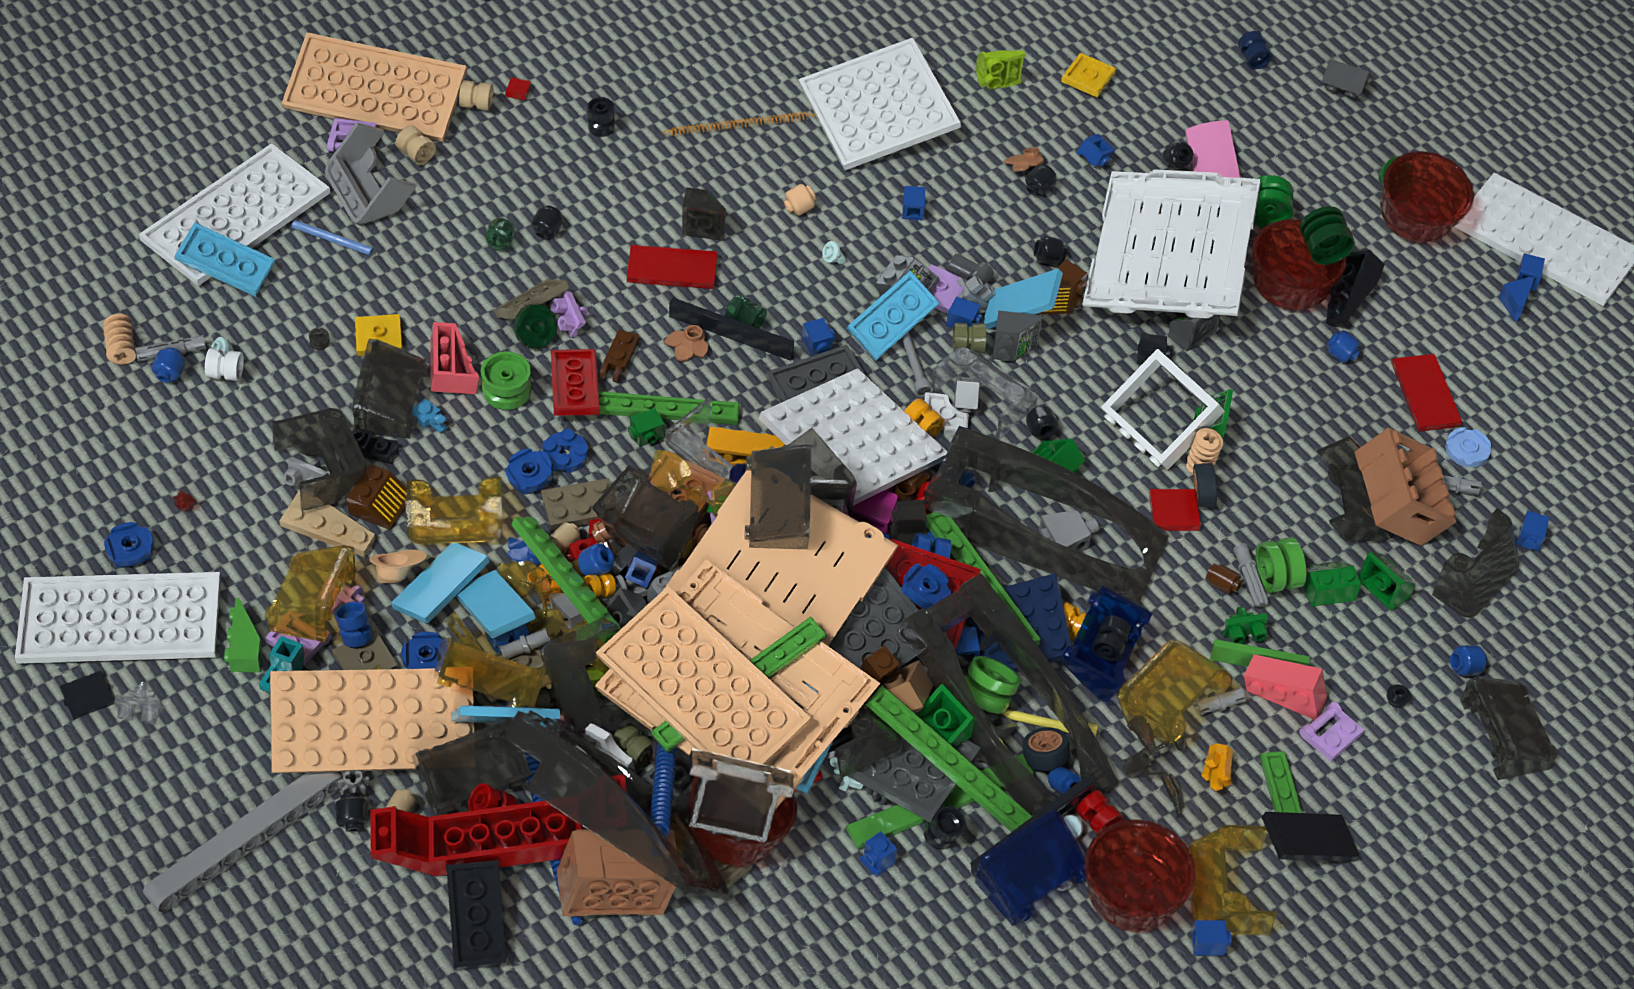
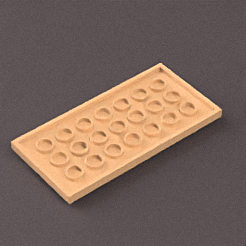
M306 33L282 101V107L332 119L377 123V128L398 133L405 127L414 126L424 134V137L444 142L459 97L461 83L467 73V67L465 65Z
M669 586L596 652L597 657L738 790L811 722V717Z
M472 668L270 671L271 772L302 773L474 768V723L451 722V713L462 705L473 706Z

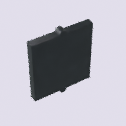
M101 670L59 686L65 699L63 703L65 706H68L73 720L115 704L110 692L111 686L106 683Z

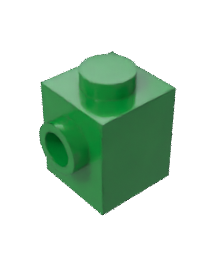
M656 408L630 416L628 432L631 439H635L639 447L664 439L665 424Z

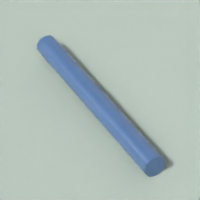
M294 220L292 228L369 256L373 254L374 248L297 220Z

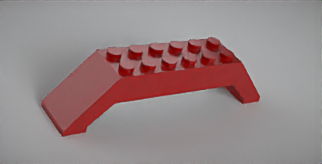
M624 774L599 778L597 784L580 796L430 817L399 810L396 806L371 809L372 859L433 876L447 875L446 865L498 860L500 868L562 859L572 831L576 829H591V831L616 829L619 831L629 823L626 776Z

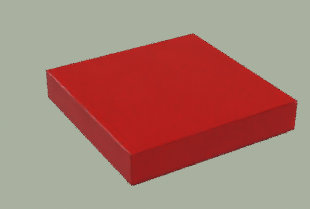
M1195 489L1149 490L1154 531L1200 530L1201 525Z

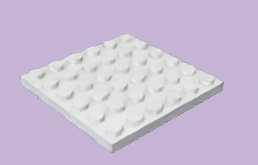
M913 38L799 79V85L844 171L961 128L957 115Z
M858 368L760 412L758 418L850 507L945 461L949 455L937 441L925 432L924 429L920 428L909 415Z

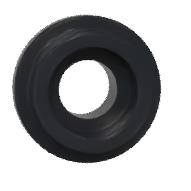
M1395 684L1388 688L1386 697L1390 705L1401 708L1409 703L1411 693L1405 686Z

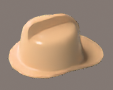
M402 550L388 554L373 555L370 557V562L376 565L379 583H397L409 575L412 565L421 563L427 558V555L420 550Z

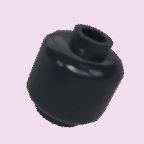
M1185 142L1170 143L1163 151V160L1171 169L1187 168L1191 165L1194 158L1193 149Z
M1048 165L1035 166L1025 177L1027 191L1033 196L1036 194L1045 196L1056 185V173Z
M550 205L539 208L531 223L535 234L542 239L555 237L563 224L561 212Z
M1043 236L1040 240L1036 241L1033 254L1039 263L1057 266L1061 260H1065L1067 248H1064V242L1061 239Z
M1038 406L1027 414L1026 424L1035 438L1047 439L1057 431L1058 420L1049 407Z
M359 793L341 795L340 799L335 803L336 824L339 827L345 828L346 832L360 831L361 826L369 821L367 800L361 797Z

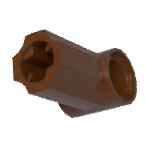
M927 469L895 485L893 493L898 496L897 508L905 509L910 506L920 486L930 479Z

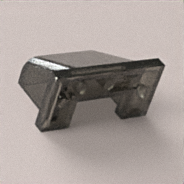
M691 748L689 755L690 775L698 776L699 780L690 817V826L706 829L707 832L714 835L724 833L741 841L751 839L766 843L778 796L792 798L794 790L792 772L782 768Z

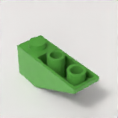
M235 598V606L230 608L232 628L228 627L227 641L230 642V646L225 648V662H229L231 672H260L263 654L260 637L240 598Z

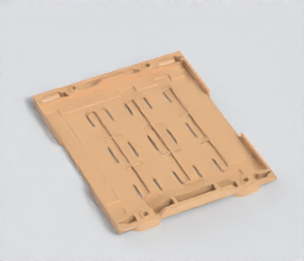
M753 461L718 510L717 518L680 570L677 569L666 587L669 586L674 592L680 590L707 559L763 599V605L794 628L811 616L826 633V638L821 642L829 646L858 601L862 602L899 545L884 537L883 533L872 525L856 521L791 483L786 475L773 468H765ZM769 509L768 513L766 514V516L764 517V519L762 520V522L759 523V521L761 520V518L764 516V514L766 513V511ZM788 520L782 531L778 534L785 521ZM805 531H807L806 534L804 535V537H803V538L801 539V541L799 542V544L796 545L797 542L799 541V539L801 538V536L803 535V533H804ZM823 542H826V543L824 544V546L822 547V549H821V550L819 551V553L817 554V556H815V554L817 553V551L819 550V548L821 547V545L823 544ZM739 551H741L740 554L738 555V557L735 559V561L733 562V564L731 565V567H730L729 570H728L727 568L729 567V565L731 564V562L733 561V559L735 558V556L737 555V553H738ZM844 553L836 567H834L841 554ZM757 562H759L758 566L756 567V569L754 570V572L751 574V576L749 577V579L746 580L747 577L749 576V574L751 573V571L753 570V568L755 567V565L757 564ZM776 573H778V575L776 576L768 590L765 592V589L767 588L773 577L776 575ZM797 584V586L795 587L787 601L784 603V600L786 599L794 585ZM815 595L816 597L814 598L812 603L809 605L805 613L802 614L807 605L809 604V602L811 601V599L813 598V596Z
M707 559L680 590L675 592L748 660H751L760 653L754 647L763 651L794 629L792 625L763 605V599ZM711 616H714L716 619H718L719 621H721L723 624L726 625V627H725L724 625H722L720 622H718L717 620H715V619H714L713 617H711ZM823 642L812 647L770 678L790 699L804 708L803 711L811 717V722L740 790L686 740L677 746L708 769L714 778L766 816H771L786 796L795 791L803 781L806 772L841 730L850 725L858 715L861 706L880 685L878 681ZM611 669L595 685L600 693L651 731L665 722L657 712ZM803 681H804L805 683H807L809 686H811L812 688H814L816 691H818V693L815 692L814 690H812V689H811L810 687H808L807 685H805V684L803 683Z

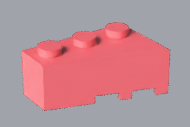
M433 322L430 338L431 391L476 394L479 375L472 366L471 357L468 356L465 350V344L455 323Z
M1253 655L1244 674L1247 692L1314 720L1322 714L1328 700L1323 669Z

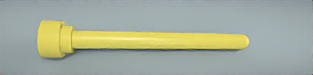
M1010 709L1002 713L1010 720L1045 728H1057L1063 732L1080 735V738L1085 739L1084 742L1095 743L1098 724L1088 723V725L1083 724V726Z

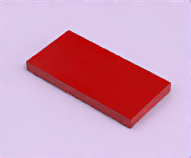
M631 245L627 282L714 289L717 251Z
M551 350L554 416L599 415L596 350Z
M1435 354L1393 358L1391 362L1418 432L1461 427L1462 420Z

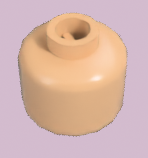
M799 184L785 193L786 201L783 203L789 213L794 212L800 216L815 206L814 201L817 199L809 185Z

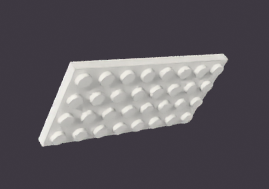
M271 143L141 232L139 238L140 241L199 286L211 278V276L174 259L194 222L253 248L330 194V187Z
M1496 173L1492 174L1453 224V227L1521 262L1524 253L1545 258L1542 274L1602 306L1606 304L1634 267V245Z
M220 572L25 577L15 651L16 664L216 657L221 583Z

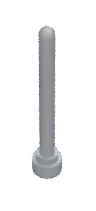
M908 331L902 337V341L916 379L914 384L916 396L924 398L925 392H933L931 382L923 375Z

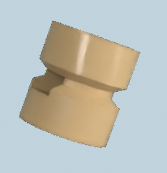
M463 80L459 93L460 107L473 108L476 105L477 109L490 111L493 101V84L480 82L479 85H476L474 81Z
M414 126L405 127L396 138V147L418 165L427 163L436 151L435 143L428 137H424V134Z

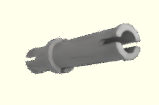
M204 335L184 339L179 337L178 340L135 347L138 362L155 359L160 350L168 347L175 348L182 355H186V352L206 349Z

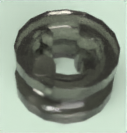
M315 328L310 331L309 342L313 349L324 350L329 346V333L326 329Z

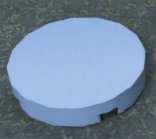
M1461 427L1449 434L1445 448L1448 456L1457 464L1465 467H1477L1483 465L1488 460L1491 453V442L1479 430H1467V428Z

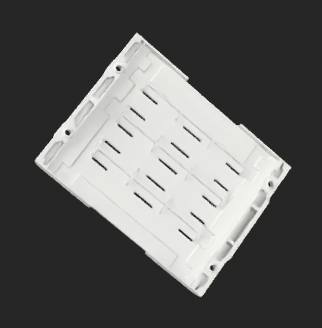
M1152 170L1149 173L1112 171L1102 213L1103 228L1096 260L1092 258L1083 306L1108 308L1111 312L1133 313L1136 310L1185 313L1193 318H1210L1213 315L1238 316L1245 280L1244 266L1250 231L1253 229L1260 179L1222 177L1220 174L1212 172ZM1135 236H1137V237H1136V242H1135V247H1134V249H1133L1134 239H1135ZM1154 237H1156L1154 250H1152ZM1174 238H1175L1174 248H1173V251H1171V250H1172V245H1173V240H1174ZM1193 239H1194L1195 242H1194L1193 252L1191 253L1192 243H1193ZM1212 241H1214L1213 251H1212V254H1210V252H1211V247H1212ZM1127 273H1129L1128 281H1127V283H1125V282H1126ZM1149 274L1147 284H1145L1146 276ZM1166 275H1168L1167 284L1165 286ZM1186 276H1187V277H1188V279H1187V284H1186V287H1184V285H1185V280H1186ZM1208 278L1206 288H1204L1205 280Z

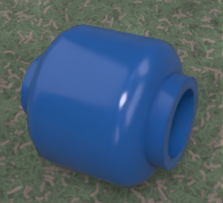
M1345 330L1340 333L1336 331L1326 344L1328 346V354L1341 363H1345L1349 359L1353 361L1360 353V350L1357 349L1359 340Z
M168 347L162 349L154 359L152 371L159 381L165 383L176 381L183 371L185 359L182 353L175 348Z
M594 544L582 550L579 554V568L586 576H601L610 572L613 568L614 555L605 545Z
M1478 645L1458 646L1450 656V665L1460 676L1480 675L1487 664V656Z

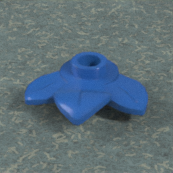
M512 537L508 538V548L510 551L506 555L509 558L518 562L541 565V562L524 541Z

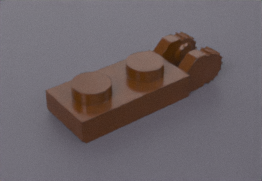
M618 329L603 361L599 378L605 379L609 370L612 369L615 370L612 376L613 382H619L635 352L640 335Z

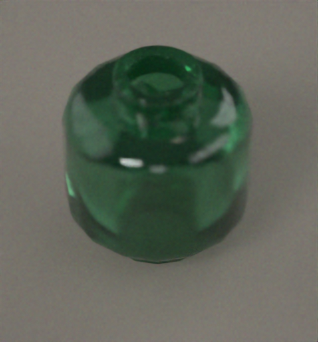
M496 218L492 220L485 233L486 243L495 250L509 248L515 236V228L507 219Z

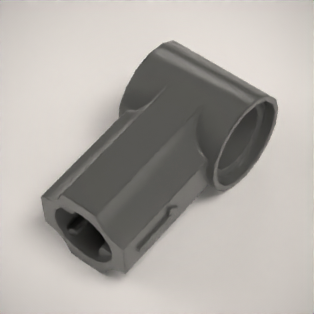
M955 254L948 264L949 271L966 280L976 275L985 284L994 276L993 269L987 263L981 262L976 264L960 254Z

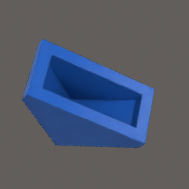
M1533 277L1523 278L1503 285L1499 299L1515 321H1518L1534 281Z

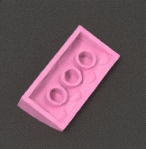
M1228 120L1203 123L1185 130L1187 144L1191 146L1194 153L1191 163L1193 172L1218 173L1222 177L1240 178Z

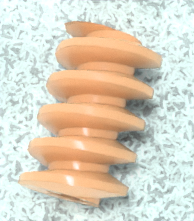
M113 314L103 322L106 356L112 363L120 365L129 364L136 358L132 321L125 314Z
M1203 428L1197 431L1187 457L1186 468L1190 473L1193 474L1195 464L1213 463L1215 466L1223 446V439L1217 431L1210 428Z

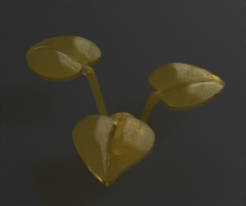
M657 450L654 454L651 467L652 481L656 487L663 491H673L677 486L680 489L687 490L685 500L689 506L677 525L670 520H664L657 526L653 541L655 551L660 559L667 562L685 556L692 548L693 537L691 532L687 528L681 527L690 511L693 508L700 507L706 500L708 504L713 505L712 512L717 518L718 510L737 485V483L732 481L719 482L711 491V500L703 486L695 485L691 487L690 485L685 486L682 484L691 478L690 466L682 457L666 450Z
M578 559L572 561V567L584 579L586 575L580 570ZM530 561L500 563L499 575L521 598L527 596L531 588H534L540 597L543 610H533L536 619L526 623L529 635L545 628L550 641H553L563 627V616L560 610L556 608L548 610L543 593L550 589L554 579L543 568L537 567Z

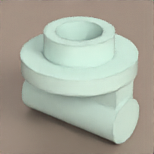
M830 241L824 246L822 253L823 259L826 262H838V264L846 262L837 242Z
M218 337L211 347L224 350L225 354L228 351H234L229 339L224 337Z
M1066 815L1054 822L1062 836L1069 842L1079 838L1083 832L1082 822L1075 815Z

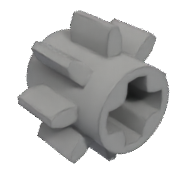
M341 771L343 779H339L337 782L338 788L342 789L343 794H367L365 786H369L370 781L369 777H365V771Z

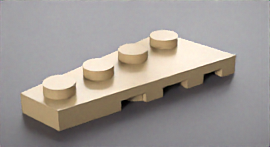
M303 487L300 488L279 520L281 527L363 557L366 556L376 540L374 533L318 496L305 492Z

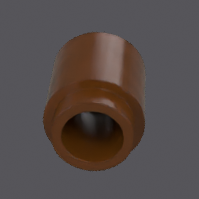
M1214 563L1206 575V580L1209 581L1210 585L1229 595L1233 592L1237 593L1243 582L1240 579L1241 574L1222 564L1217 565Z

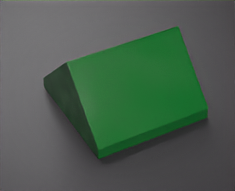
M941 684L925 702L924 708L916 713L920 719L954 748L971 738L976 717L945 684Z

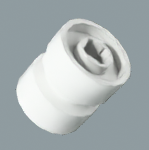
M210 348L205 359V376L216 379L224 376L226 380L240 381L244 366L243 353L228 351L225 354L224 350Z

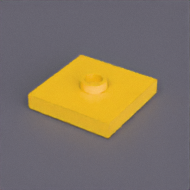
M1079 53L1062 76L1061 82L1098 98L1115 75L1116 68L1083 53Z
M400 314L355 317L357 356L402 353Z

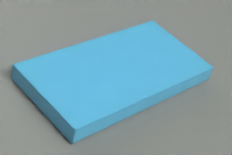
M194 222L174 258L183 264L255 297L276 260Z
M1055 269L994 289L996 295L989 299L983 324H986V329L996 327L998 310L1037 314L1053 309L1063 272Z
M909 271L850 323L846 329L876 361L940 303L918 278Z
M452 542L391 602L393 609L428 624L490 562L488 556Z
M496 570L470 581L455 596L491 638L500 636L536 619L533 610Z
M462 705L451 713V722L550 725L560 719L559 709Z

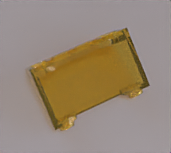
M488 477L483 479L479 484V495L432 497L431 486L428 482L424 480H407L405 502L408 538L416 544L487 542L497 540L503 531L502 478Z
M347 545L298 552L296 556H292L289 571L272 606H268L266 610L265 620H268L269 631L325 642L329 635V630H326V622L332 619V607L343 583L352 584L356 576L354 547Z
M1171 639L1122 686L1119 691L1118 700L1130 731L1174 744L1186 730V721L1183 713L1210 686L1212 691L1216 693H1223L1233 683L1228 671L1182 641Z

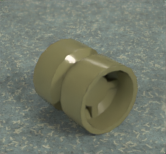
M954 323L953 351L966 352L970 348L972 352H985L986 324L973 323L970 327L967 323Z
M632 723L624 724L613 735V740L618 747L633 759L635 769L645 766L656 752L657 745L646 735L642 736V732Z

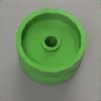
M498 352L489 356L483 362L481 382L482 396L485 401L494 408L512 410L521 407L529 400L531 395L530 365L524 357L513 352Z
M1283 538L1278 540L1277 543L1267 541L1258 544L1256 548V567L1265 591L1274 593L1284 590L1285 587L1287 589H1295L1304 586L1306 582V563L1301 546L1295 538Z
M975 656L968 667L969 675L963 677L958 687L960 694L980 709L996 714L1005 713L1012 701L1011 695L1017 692L1021 684V678L1010 667L995 659Z

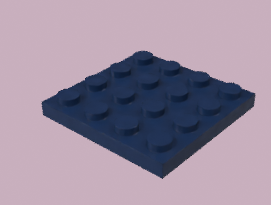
M1055 573L1003 587L1040 638V645L1020 653L1014 648L977 595H973L967 616L969 627H976L980 656L995 659L1007 665L1015 672L1075 657L1058 579Z

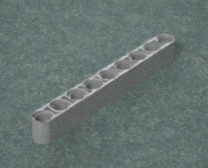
M306 772L151 880L144 887L143 894L159 912L169 910L340 789L338 788L337 780L343 779V776L339 772Z

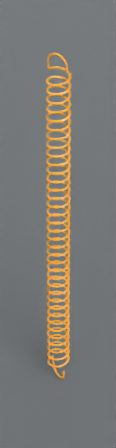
M769 116V119H768L769 125H770V117H771V119H772V124H774V123H773V118H772V116ZM678 126L676 127V130H675L676 136H677V128H678V130H679V127H678ZM684 126V129H683V127H682V130H683V134H684V135H685V127H686V126ZM672 128V130H666V131H671V134H672V136H673V128Z

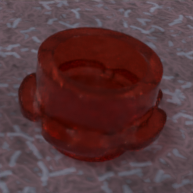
M179 491L177 496H173L175 500L174 505L180 510L186 512L187 509H194L192 506L196 500L189 494Z

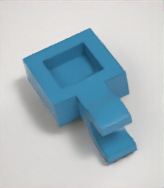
M426 398L408 411L409 417L423 428L431 425L439 433L447 429V426L443 424L446 418L441 415V410Z

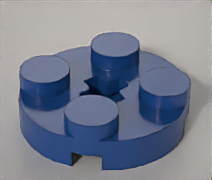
M564 429L562 432H557L549 436L542 444L543 452L551 460L553 471L558 472L559 469L565 470L566 473H572L581 469L587 461V442L583 437L574 433L572 429ZM562 450H569V453H570V454H566V453H562V454H561V451H562Z
M523 449L516 452L509 459V465L506 468L508 481L513 488L519 490L522 494L538 491L553 479L551 460L543 451L539 450L537 452L532 451V449ZM526 468H535V470L532 473H526Z
M127 522L119 524L111 530V534L108 538H105L104 547L108 558L114 562L115 566L124 568L150 560L154 541L147 527L144 526L143 528L138 526L137 523ZM131 541L134 544L131 547H125L126 542Z
M915 564L904 576V584L901 587L902 592L926 612L940 608L949 599L951 589L948 591L947 584L949 581L946 575L933 565L927 564L925 567ZM928 584L930 586L929 589H927L924 585Z
M425 631L416 633L412 636L411 640L407 643L405 642L402 646V663L406 669L446 668L451 659L449 643L440 638V635L435 632ZM424 651H429L431 656L423 658L420 655H423Z

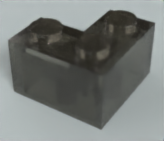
M924 500L896 501L895 511H891L890 539L912 545L916 533L925 534L927 517Z

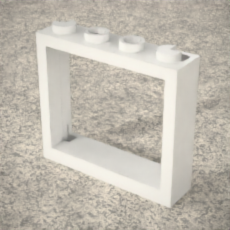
M1159 349L1101 406L1106 412L1104 417L1112 425L1117 423L1121 426L1119 431L1127 439L1132 437L1136 440L1134 445L1143 454L1147 451L1151 454L1149 459L1157 467L1162 465L1167 470L1192 446L1197 431L1209 428L1225 412L1210 395ZM1160 365L1207 407L1162 454L1116 413L1124 402Z

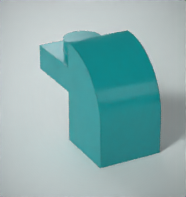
M280 636L269 653L271 666L259 683L261 690L270 693V671L302 670L305 657L303 644Z

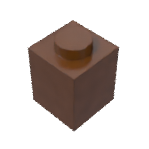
M884 645L865 658L860 668L873 679L882 683L896 672L900 664Z

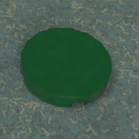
M528 304L523 307L516 315L514 321V333L517 340L522 345L534 349L548 345L554 338L557 330L554 313L548 307L541 304Z

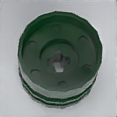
M1327 206L1313 210L1300 222V233L1307 245L1312 260L1317 264L1328 265L1341 261L1354 249V237L1347 226L1342 211L1337 207Z

